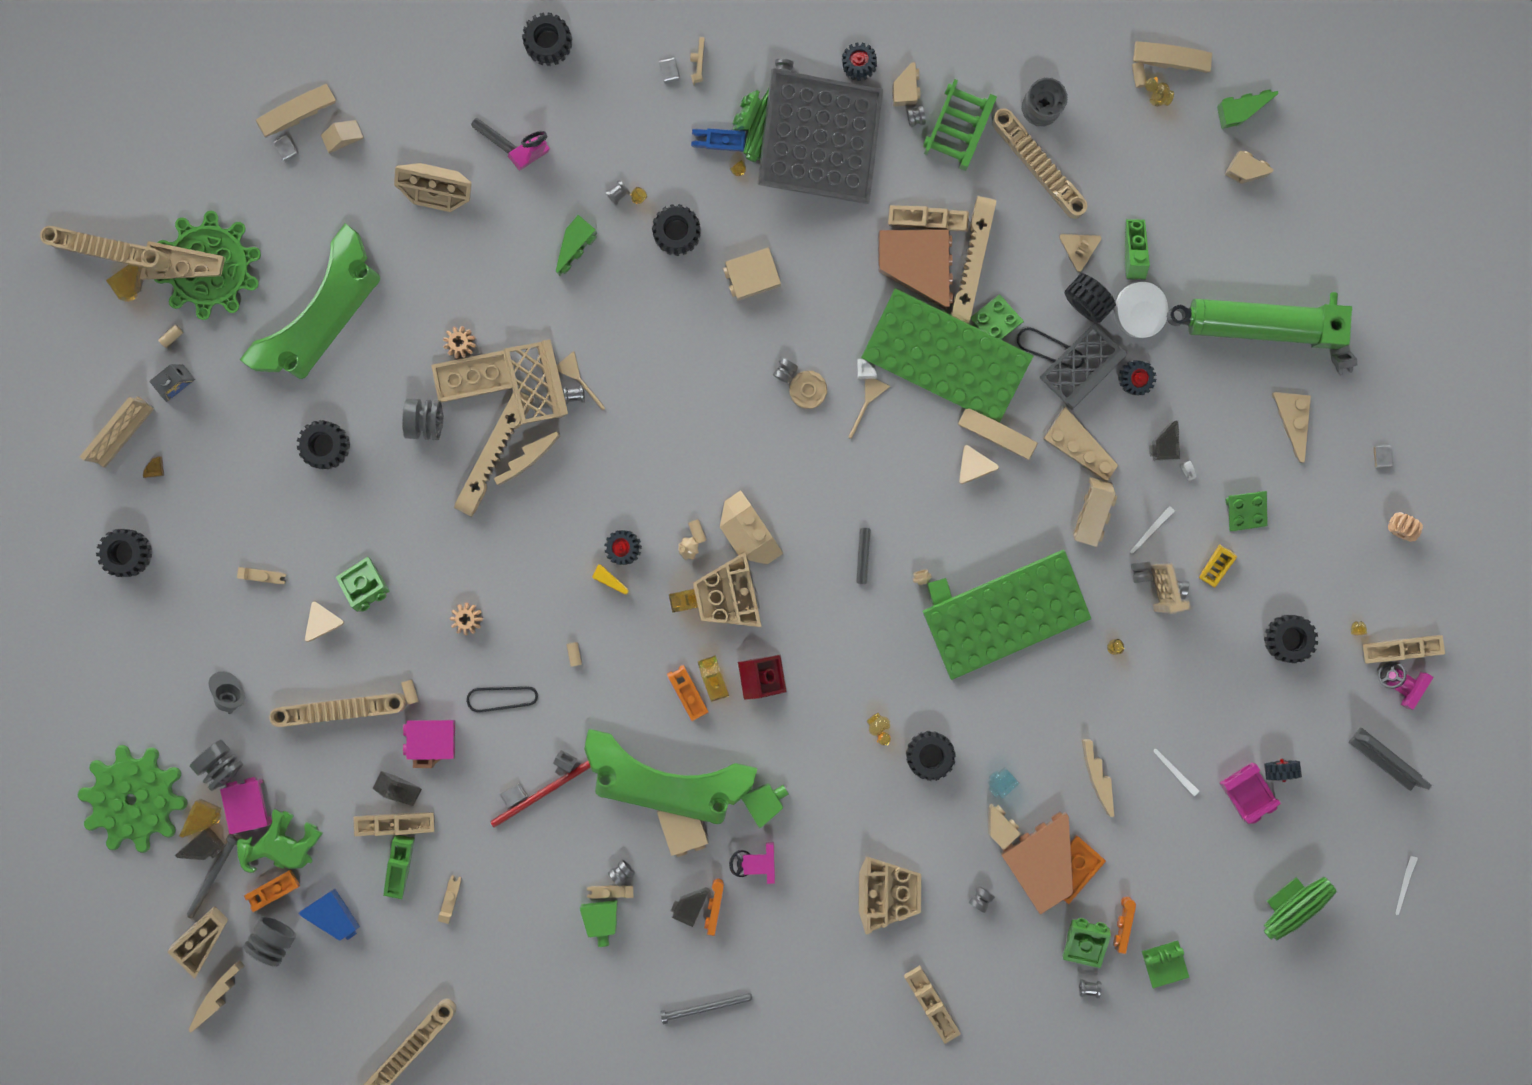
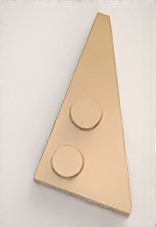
M1273 392L1272 397L1278 406V413L1283 419V426L1287 436L1292 442L1295 457L1298 458L1300 463L1305 462L1311 396Z

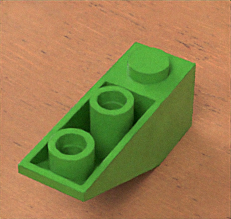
M1269 89L1261 91L1259 95L1253 96L1252 93L1242 95L1239 99H1234V97L1223 99L1217 106L1221 129L1241 125L1278 95V91L1271 92Z
M579 215L565 230L556 267V273L559 276L562 273L566 274L572 267L570 264L573 260H578L583 255V249L587 244L590 246L597 238L595 236L597 231Z
M1126 219V279L1146 280L1150 262L1145 220Z

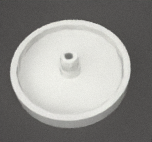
M1132 283L1126 286L1116 299V306L1114 307L1116 322L1121 330L1131 337H1151L1163 328L1167 320V299L1161 289L1152 283Z

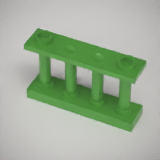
M954 79L953 84H948L945 91V95H948L932 135L931 137H926L923 147L926 148L925 155H928L930 148L958 159V162L961 163L959 169L966 171L997 96L990 94L988 99L978 98L956 89L958 80ZM952 95L979 106L983 110L981 116L974 117L948 106ZM944 114H949L973 124V127H975L974 133H969L968 135L941 124ZM937 131L966 142L965 144L968 145L966 152H959L933 141Z

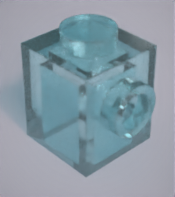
M1005 767L1001 771H995L989 777L990 781L988 782L991 786L989 788L990 792L995 797L1000 796L1002 799L1020 784Z

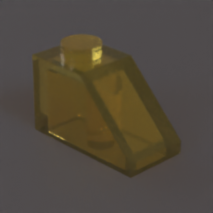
M128 264L106 280L120 300L125 302L132 301L141 292L143 280L140 279L142 267Z
M694 589L668 594L672 613L698 608Z
M716 655L697 661L711 702L728 697L729 693Z
M203 799L196 800L179 836L183 838L212 827L214 824L217 825L221 818L219 813L222 808Z

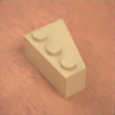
M1090 477L1089 483L1091 486L1088 494L1084 496L1085 503L1082 511L1079 513L1073 536L1075 541L1097 547L1098 542L1103 540L1105 533L1103 528L1105 524L1109 523L1111 517L1109 511L1111 506L1115 505L1117 495H1115L1112 483Z
M214 906L169 948L168 953L194 979L226 925L228 918Z

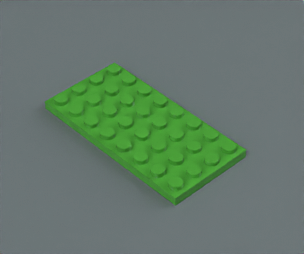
M895 288L861 358L965 409L970 408L1000 423L1034 355Z
M1064 549L922 611L951 680L1091 620L1090 613Z

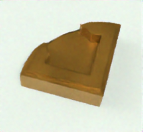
M162 457L153 458L147 464L143 471V478L164 476Z

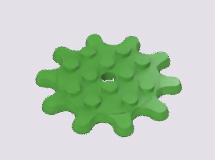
M207 211L204 214L203 223L198 227L192 226L186 218H178L175 222V227L178 231L177 240L174 242L160 240L157 243L224 256L225 261L221 276L154 279L156 283H170L173 286L174 292L169 298V305L174 309H179L184 303L192 302L196 306V316L200 320L208 319L212 307L216 304L223 305L229 313L237 312L239 310V302L236 299V293L240 289L253 291L259 285L257 278L249 275L247 267L251 262L260 259L261 252L256 247L245 248L241 245V237L246 231L245 225L241 222H235L230 228L222 229L218 224V215L214 211Z
M120 745L115 750L116 760L112 765H105L100 760L91 762L89 769L96 777V784L91 788L84 787L78 791L79 800L88 802L93 807V813L85 819L84 827L89 831L99 827L105 828L108 832L106 846L110 850H117L123 840L131 839L135 844L136 850L140 853H145L150 849L149 839L151 834L158 832L166 838L174 836L176 828L169 821V814L174 810L185 809L188 801L185 797L177 796L172 791L173 783L181 777L180 769L177 767H172L165 771L159 769L157 766L159 752L156 748H148L142 758L135 759L131 756L127 746ZM129 794L135 795V804L128 802L127 796Z

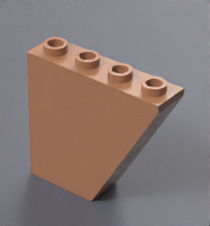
M880 230L878 234L879 272L937 306L948 309L950 304H953V293L949 292V285L953 284V274L949 273V266H952L953 260L952 254H949V247H952V235H949V230Z
M1061 812L1056 813L1051 817L1052 821L1047 824L1045 822L1035 827V832L1030 835L1028 832L1018 838L1020 840L1015 845L1011 843L1001 853L1040 915L1073 894L1069 816L1066 812L1063 814Z

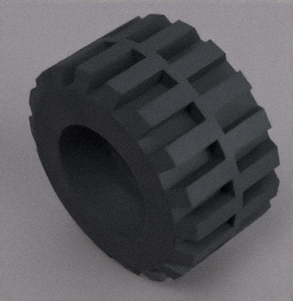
M542 12L539 17L536 15L532 16L533 20L526 22L527 27L524 26V34H522L523 44L529 57L531 56L534 62L538 61L540 65L544 63L547 66H551V63L558 65L560 59L563 62L566 59L565 55L569 56V49L572 48V36L566 22L563 19L561 20L560 16H553L550 12L547 15H544V12ZM553 31L558 34V40L552 47H540L537 45V39L541 33Z
M672 204L669 208L665 206L662 208L663 211L656 214L657 217L653 220L652 232L655 242L663 252L666 251L669 255L675 254V256H679L682 253L685 255L689 250L692 251L694 246H697L699 243L698 240L701 236L699 220L696 214L690 211V208L687 206L686 208L680 204L678 206ZM679 220L687 225L688 232L684 238L672 240L667 237L665 229L672 221Z
M1080 273L1064 291L1069 303L1081 315L1095 323H1101L1116 306L1111 293L1096 279L1086 274Z
M319 420V422L313 421L311 425L307 424L304 426L306 429L304 431L301 430L299 433L301 437H297V442H299L297 450L300 451L299 456L304 459L303 461L314 468L329 470L332 467H338L339 463L345 461L343 458L348 456L347 448L350 449V444L347 443L349 438L345 435L346 432L340 426L324 420ZM322 434H328L333 442L332 450L325 456L317 455L314 449L315 440Z
M115 529L113 532H107L105 534L107 537L100 539L102 544L97 545V548L100 549L99 552H96V557H100V560H98L99 565H103L102 569L108 571L110 575H115V577L139 575V572H143L146 569L145 565L149 566L150 561H148V558H152V554H149V550H152L151 545H147L148 539L143 538L144 535L136 530ZM123 542H127L132 549V557L126 564H122L116 555L118 546Z
M1281 615V617L1275 618L1274 622L1269 623L1270 628L1265 631L1268 634L1267 637H1264V641H1267L1266 649L1270 650V655L1275 656V659L1287 663L1304 662L1305 659L1311 657V652L1315 653L1316 649L1314 646L1318 645L1319 642L1315 641V637H1318V633L1314 632L1316 628L1310 624L1311 621L1297 615ZM1293 627L1298 631L1300 641L1295 649L1288 650L1283 644V634L1287 629Z
M936 731L918 733L907 746V763L912 772L921 779H926L927 781L940 780L939 778L946 777V774L951 772L952 766L955 765L956 753L954 752V746L948 738ZM933 744L940 748L942 758L937 765L927 767L921 763L919 755L925 746Z

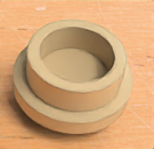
M927 569L913 573V582L918 583V585L927 584L929 579L932 578Z

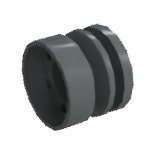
M1044 77L1038 79L1031 85L1023 98L1021 110L1024 117L1035 126L1045 127L1052 124L1065 109L1068 100L1067 91L1062 83L1054 78Z
M406 399L402 417L404 438L419 439L421 431H423L425 440H429L430 437H432V440H439L444 421L441 401L434 400L432 405L431 400H426L423 408L420 399Z
M219 740L211 745L189 765L197 776L205 772L208 773L203 780L204 784L214 780L208 786L210 791L229 782L243 766L241 761H237L232 765L237 758L236 755L226 759L225 756L230 751V748L223 740Z
M262 916L254 927L256 934H251L248 937V941L245 942L243 949L257 961L277 967L286 955L284 949L291 947L296 938V933L284 923L271 917Z

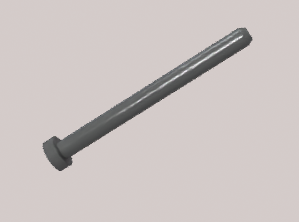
M228 834L226 838L228 842L187 912L188 918H193L231 850L234 845H237V841L240 839L237 836Z
M750 993L667 1013L663 1010L660 1011L662 1023L664 1025L668 1024V1020L752 1000V995Z

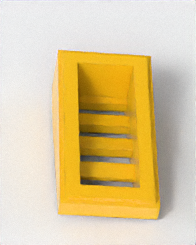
M1219 544L1199 575V578L1215 588L1236 560V554ZM1223 553L1228 556V559L1226 560L1220 555ZM1217 559L1224 563L1223 567L1216 563ZM1214 566L1215 568L1219 569L1220 572H1215L1211 569V567ZM1208 572L1211 573L1216 577L1215 580H1213L1206 574Z
M598 564L592 576L593 579L625 595L629 593L627 587L605 567Z

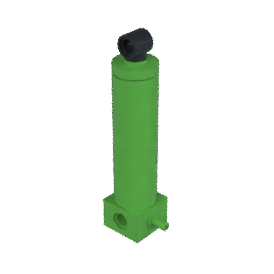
M1337 292L1330 293L1329 304H1324L1318 308L1193 299L1190 308L1184 305H1176L1167 312L1166 317L1168 323L1172 326L1188 325L1190 335L1312 344L1311 348L1340 349L1350 345L1352 306L1337 305ZM1175 311H1179L1182 314L1181 320H1177L1174 317Z

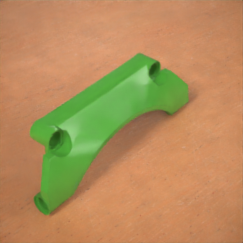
M346 223L331 240L330 257L324 279L309 305L295 320L280 331L268 337L255 340L240 358V361L255 371L280 372L284 368L299 379H303L309 374L310 370L380 281V275L364 263L367 260V255L359 233Z
M589 729L585 741L584 750L592 772L598 773L595 792L599 797L713 824L724 822L728 804L735 805L752 789L757 772L755 767L734 763L708 774L676 775L653 769L637 761L617 743L610 733Z

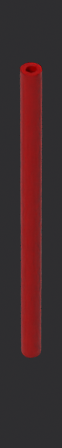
M589 761L584 762L570 771V773L568 772L490 821L491 825L495 828L591 768Z

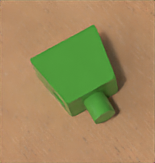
M770 783L750 790L741 799L758 827L761 828L783 809L780 800L789 795L784 785L773 790Z
M618 900L581 904L580 912L587 936L597 937L598 947L609 946L608 935H614L617 930Z

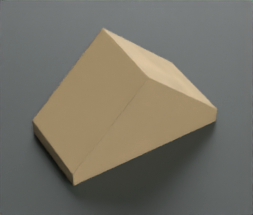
M356 120L333 123L321 134L328 153L364 138Z

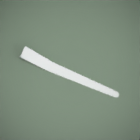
M1169 506L1132 548L1131 554L1175 512L1172 507Z
M1154 749V753L1193 796L1200 792L1157 749Z
M1410 857L1403 879L1396 915L1400 913L1411 874L1418 860L1417 857Z

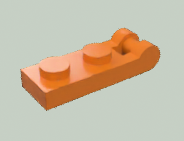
M682 665L678 667L677 671L667 673V676L691 721H694L709 711L687 669ZM683 676L685 681L679 684L677 679Z
M291 869L245 894L244 898L251 904V911L255 912L300 887V884ZM259 894L262 900L261 902H258V900L255 897L256 895Z
M720 878L715 879L712 883V890L715 893L714 898L709 899L708 909L711 910V915L706 917L704 926L705 929H708L707 935L715 936L724 882Z
M1128 896L1123 897L1121 900L1123 912L1122 916L1118 917L1117 927H1119V931L1113 940V946H1115L1116 951L1126 954L1136 909V903Z

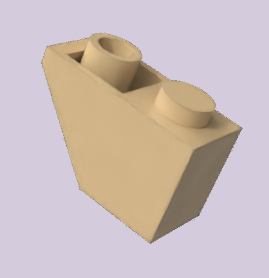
M911 62L893 82V106L916 105L917 99L921 98L920 87H917L916 82L920 77L919 68H916L915 62Z
M1239 151L1232 160L1225 175L1243 184L1267 177L1274 169L1266 161H1259L1253 158L1251 153Z
M990 804L988 834L1004 850L1020 835L1017 831L1019 826L1012 819L1008 821L1004 817L1006 813L999 805L994 807Z

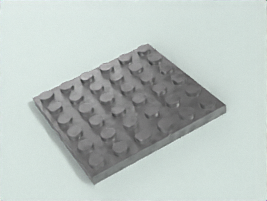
M773 68L770 76L757 185L864 204L870 203L883 89Z

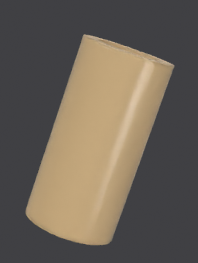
M1139 62L1132 64L1136 88L1147 86L1144 64Z
M175 324L158 341L167 348L184 332Z
M699 519L689 522L688 525L695 542L699 544L707 541Z
M578 642L566 644L570 666L582 665Z
M413 681L402 682L401 685L407 705L419 702Z

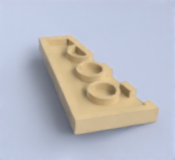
M148 241L147 247L165 253L169 258V264L162 271L142 268L140 279L221 276L225 257Z
M1064 407L1043 439L1107 482L1118 467V464L1070 411Z

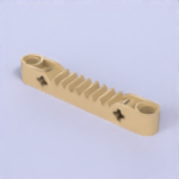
M1005 108L999 109L992 119L993 128L1067 216L1072 219L1080 218L1088 207L1084 197L1070 181L1066 180L1061 171L1057 170L1056 165L1052 164L1051 159L1047 158L1046 153L1042 152L1041 147L1037 146L1036 142L1032 140L1024 126L1013 113ZM998 117H1005L1007 123L1001 124L998 121ZM1072 204L1080 205L1081 211H1074Z
M981 196L976 198L970 224L972 232L970 239L972 240L968 244L970 248L967 250V254L969 255L965 258L967 263L963 266L966 269L962 272L964 277L960 280V283L963 285H960L959 292L953 300L950 314L968 324L970 323L996 206V200ZM979 222H982V230L979 229ZM965 296L966 300L969 302H966V304H962V300L959 299Z
M46 226L40 232V239L44 244L61 250L156 271L165 270L169 264V258L165 253L150 247L110 240L54 226Z
M520 391V397L527 401L529 396ZM514 393L455 503V509L470 517L475 514L487 491L485 481H490L487 474L493 475L490 468L497 467L494 461H500L497 455L504 454L501 447L507 448L504 442L511 441L508 434H514L513 430L522 425ZM531 398L529 402L531 405L534 401V398ZM528 406L524 410L525 417L530 410ZM513 415H514V418L516 419V421H515V423H514V422H511V423H510V421L508 420V417H509V416H510V417H513ZM473 484H478V486L480 487V490H479V491H478V490H475V491H474V488L472 487V485H473Z
M391 693L290 705L273 709L269 719L272 725L284 727L385 715L403 711L407 706V702L403 694ZM393 698H397L400 701L398 708L392 706ZM279 712H283L285 715L283 722L278 719Z
M449 999L442 1000L363 1085H391L456 1013L455 1003ZM441 1007L448 1008L449 1015H444L441 1012Z

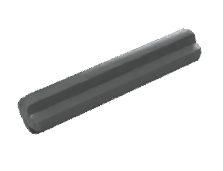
M475 118L472 121L471 126L506 153L517 148L480 119Z
M870 528L860 529L856 579L858 584L867 583Z

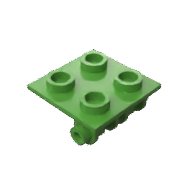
M1000 294L970 318L979 329L999 339H1003L1024 322Z
M1267 491L1230 495L1225 499L1226 505H1229V531L1268 526Z
M1178 940L1141 951L1152 988L1190 978L1183 957L1184 951L1180 947Z

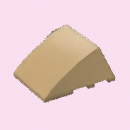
M746 552L693 582L701 621L762 627Z
M866 856L859 872V914L865 934L867 935L876 929L887 927L888 924L921 913V874Z

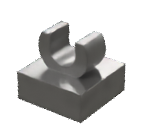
M1350 351L1331 355L1332 363L1336 366V371L1340 375H1343V369L1347 368L1349 373H1352L1353 367L1358 366L1357 358Z
M561 750L553 762L554 765L558 766L555 773L560 776L565 771L570 773L578 759Z

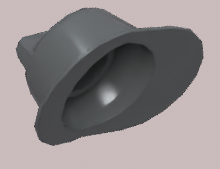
M223 671L214 673L209 678V689L214 698L215 706L219 710L232 714L234 710L244 704L246 699L245 693L234 675Z

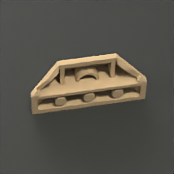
M422 163L395 167L394 186L400 189L415 205L452 212L470 201L472 182L458 171Z
M741 490L725 500L720 529L738 555L746 552L748 561L769 564L783 554Z

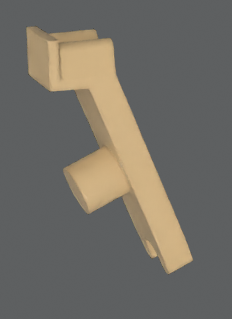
M704 37L699 39L698 53H691L690 62H698L697 73L691 75L693 86L695 83L703 81Z
M238 567L237 573L238 579L285 584L286 582L282 581L281 577L287 576L280 572Z
M454 875L450 877L438 917L439 922L449 924L459 892L461 877H458L457 881H454Z
M618 885L591 886L587 888L588 891H592V894L587 895L588 898H634L633 886L622 885L621 887Z

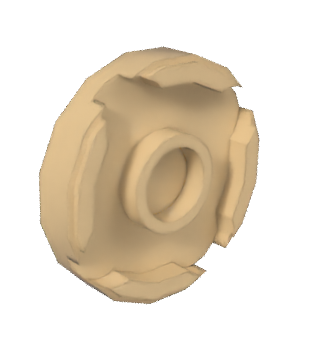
M804 371L798 373L792 379L790 396L797 406L804 409H813L825 400L827 385L825 379L819 373Z

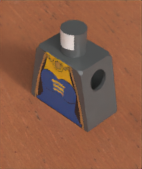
M171 364L149 382L159 395L168 402L191 384L195 378L183 364Z

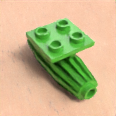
M769 88L761 100L758 98L760 93L758 90L744 96L740 103L741 111L739 114H736L732 123L734 124L733 130L735 131L748 130L743 153L746 155L745 158L752 162L761 159Z
M1295 877L1267 900V903L1275 913L1264 924L1266 928L1263 930L1270 940L1274 938L1277 941L1297 930L1324 908L1337 893L1336 888L1325 877L1306 887Z

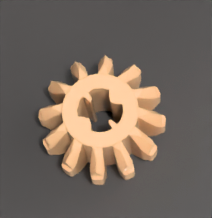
M463 326L460 327L459 332L456 327H453L454 333L446 332L450 337L443 338V341L448 342L443 347L444 349H449L448 355L454 354L456 359L460 357V353L463 358H466L465 352L473 353L469 348L476 347V344L471 343L476 338L475 336H470L472 331L469 329L465 331ZM459 338L464 342L463 345L460 344V347L456 344V340L459 341Z
M1401 512L1395 513L1388 525V530L1393 535L1409 542L1416 541L1423 529V524L1418 519Z
M465 603L464 608L461 604L457 605L459 612L452 610L456 617H450V620H455L456 623L452 624L451 627L455 628L458 626L457 633L459 634L463 630L465 636L468 635L469 630L472 634L476 633L474 627L481 628L477 621H483V618H477V615L482 613L481 610L474 612L476 605H472L469 609V603ZM466 614H468L467 617L471 618L467 624H465L466 621L462 620V617H465Z

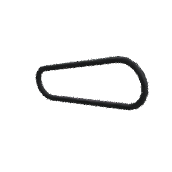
M1031 327L1022 329L1017 335V344L1022 350L1053 362L1056 359L1024 348L1020 344V335L1024 331L1031 330L1066 348L1070 347ZM1075 349L1076 353H1078L1079 355H1083L1080 351ZM1084 359L1081 360L1078 366H1075V369L1080 368L1084 364ZM1061 362V365L1072 368V365Z
M533 687L475 688L468 693L466 702L470 710L480 713L533 705L538 700V693ZM529 689L535 693V699L530 703L481 710L472 708L469 702L471 694L475 691Z

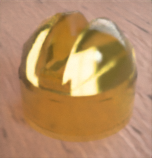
M741 160L731 167L730 170L735 176H742L746 172V165Z
M635 187L631 193V200L635 204H641L648 197L647 193L640 187Z
M1355 621L1351 626V634L1366 635V624L1362 621L1360 623Z
M1120 639L1111 640L1107 645V650L1113 655L1121 654L1124 651V644Z

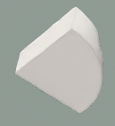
M857 359V379H876V370L867 361Z
M1191 461L1180 465L1189 482L1196 478V472Z

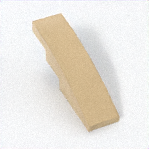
M1137 41L1135 42L1133 61L1164 69L1171 67L1184 71L1191 69L1208 73L1211 72L1212 52L1175 45Z
M325 84L276 107L257 118L256 123L264 137H268L299 124L300 120L317 114L318 110L335 104L336 99L328 85Z
M890 205L888 225L968 232L969 212L928 208L927 206Z
M970 408L965 409L958 423L959 426L1027 460H1030L1038 445L1036 441Z
M556 431L522 447L525 455L508 462L511 470L495 477L496 484L500 486L535 464L559 439L560 434Z
M1443 635L1363 644L1365 664L1445 654Z
M1082 739L1084 760L1094 791L1106 814L1114 817L1111 778L1103 776L1102 759L1099 757L1094 758L1093 741Z
M434 813L353 816L354 836L434 832Z
M240 960L218 980L207 994L190 1025L189 1031L191 1033L225 1004L221 997L235 985L231 978L244 967Z
M919 965L903 975L944 1044L961 1034L921 966Z

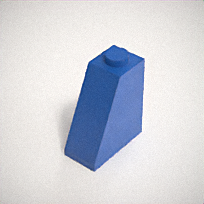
M336 889L331 890L299 912L301 917L339 941L344 938L349 940L357 934L356 930L360 927Z

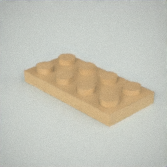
M504 350L431 365L437 397L441 403L512 389Z

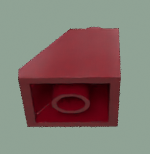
M781 655L738 662L744 700L759 699L787 692Z

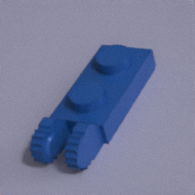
M709 128L707 130L694 129L692 130V135L707 136L706 142L692 141L691 147L743 152L746 132Z

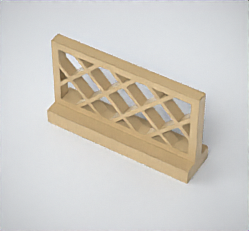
M551 340L503 349L521 424L566 416L568 411ZM531 348H537L539 356L536 360L527 355ZM516 351L522 355L518 364L511 360L510 352ZM524 358L534 363L529 371L520 366ZM536 365L543 370L541 379L531 373ZM517 369L527 374L523 382L515 377ZM529 376L538 382L534 390L525 385ZM540 384L547 388L548 393L545 398L536 392ZM522 387L531 393L527 401L520 397L519 392ZM533 395L542 400L538 409L529 403ZM544 403L551 406L553 414L546 415L540 411ZM526 406L536 412L532 418L525 419L524 410Z
M139 396L136 398L129 397L80 455V458L84 461L98 463L106 468L154 408Z
M1173 564L1151 565L1159 603L1153 604L1154 612L1174 613L1190 609L1189 601L1181 600Z

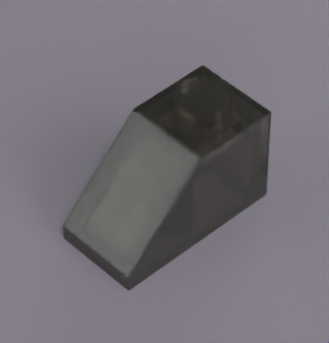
M1178 421L1170 422L1152 441L1149 453L1150 457H1153V461L1180 459Z
M382 771L372 788L384 798L414 806L422 790L420 787L398 776Z
M209 827L197 835L175 856L183 859L206 860L210 857L214 859L222 852L220 848L225 844Z
M702 888L681 896L679 901L675 900L670 910L673 912L672 918L693 927L709 893V888Z

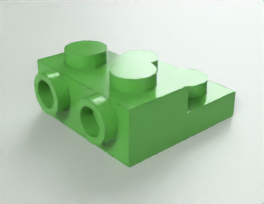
M369 557L336 576L351 608L357 612L368 610L372 602L384 600L387 596L386 594L390 592L383 577L378 573Z
M1084 918L1072 919L1067 934V943L1062 955L1063 960L1101 968L1111 938L1110 928L1102 922L1091 924Z

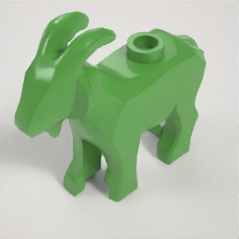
M273 809L272 824L269 830L254 846L251 844L252 836L249 839H238L237 852L241 868L247 873H254L257 868L251 866L249 862L262 857L274 861L273 864L282 869L285 867L289 869L303 868L307 863H312V857L307 853L311 847L316 845L323 832L316 830L317 826L306 822L304 826L305 835L297 842L295 839L285 835L286 829L294 815L286 811L281 813Z

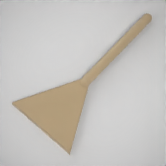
M573 351L557 364L558 372L578 380L598 406L605 410L602 403L580 378L575 352Z
M865 379V403L849 434L850 439L853 437L868 404L891 386L876 379Z

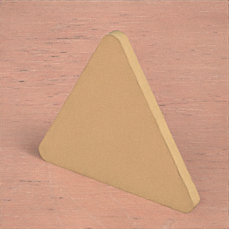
M1061 234L1059 236L1077 272L1082 271L1102 239L1101 236Z
M965 445L959 483L965 484L998 470L999 466L973 448Z
M312 602L305 641L310 642L344 625V621L317 602Z

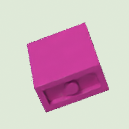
M408 720L407 724L403 725V736H406V744H403V755H406V760L455 759V720Z
M1252 762L1220 782L1239 815L1248 824L1257 823L1262 819V815L1276 811L1278 809L1277 806L1281 804L1259 773L1261 770L1257 764Z
M256 777L244 779L245 783L241 784L233 781L226 783V787L220 789L229 834L266 827L272 824L271 816L268 817L261 789L262 779L256 780Z

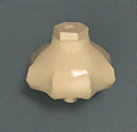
M684 537L681 543L678 544L679 554L684 560H694L696 554L699 553V544L695 542L693 537Z

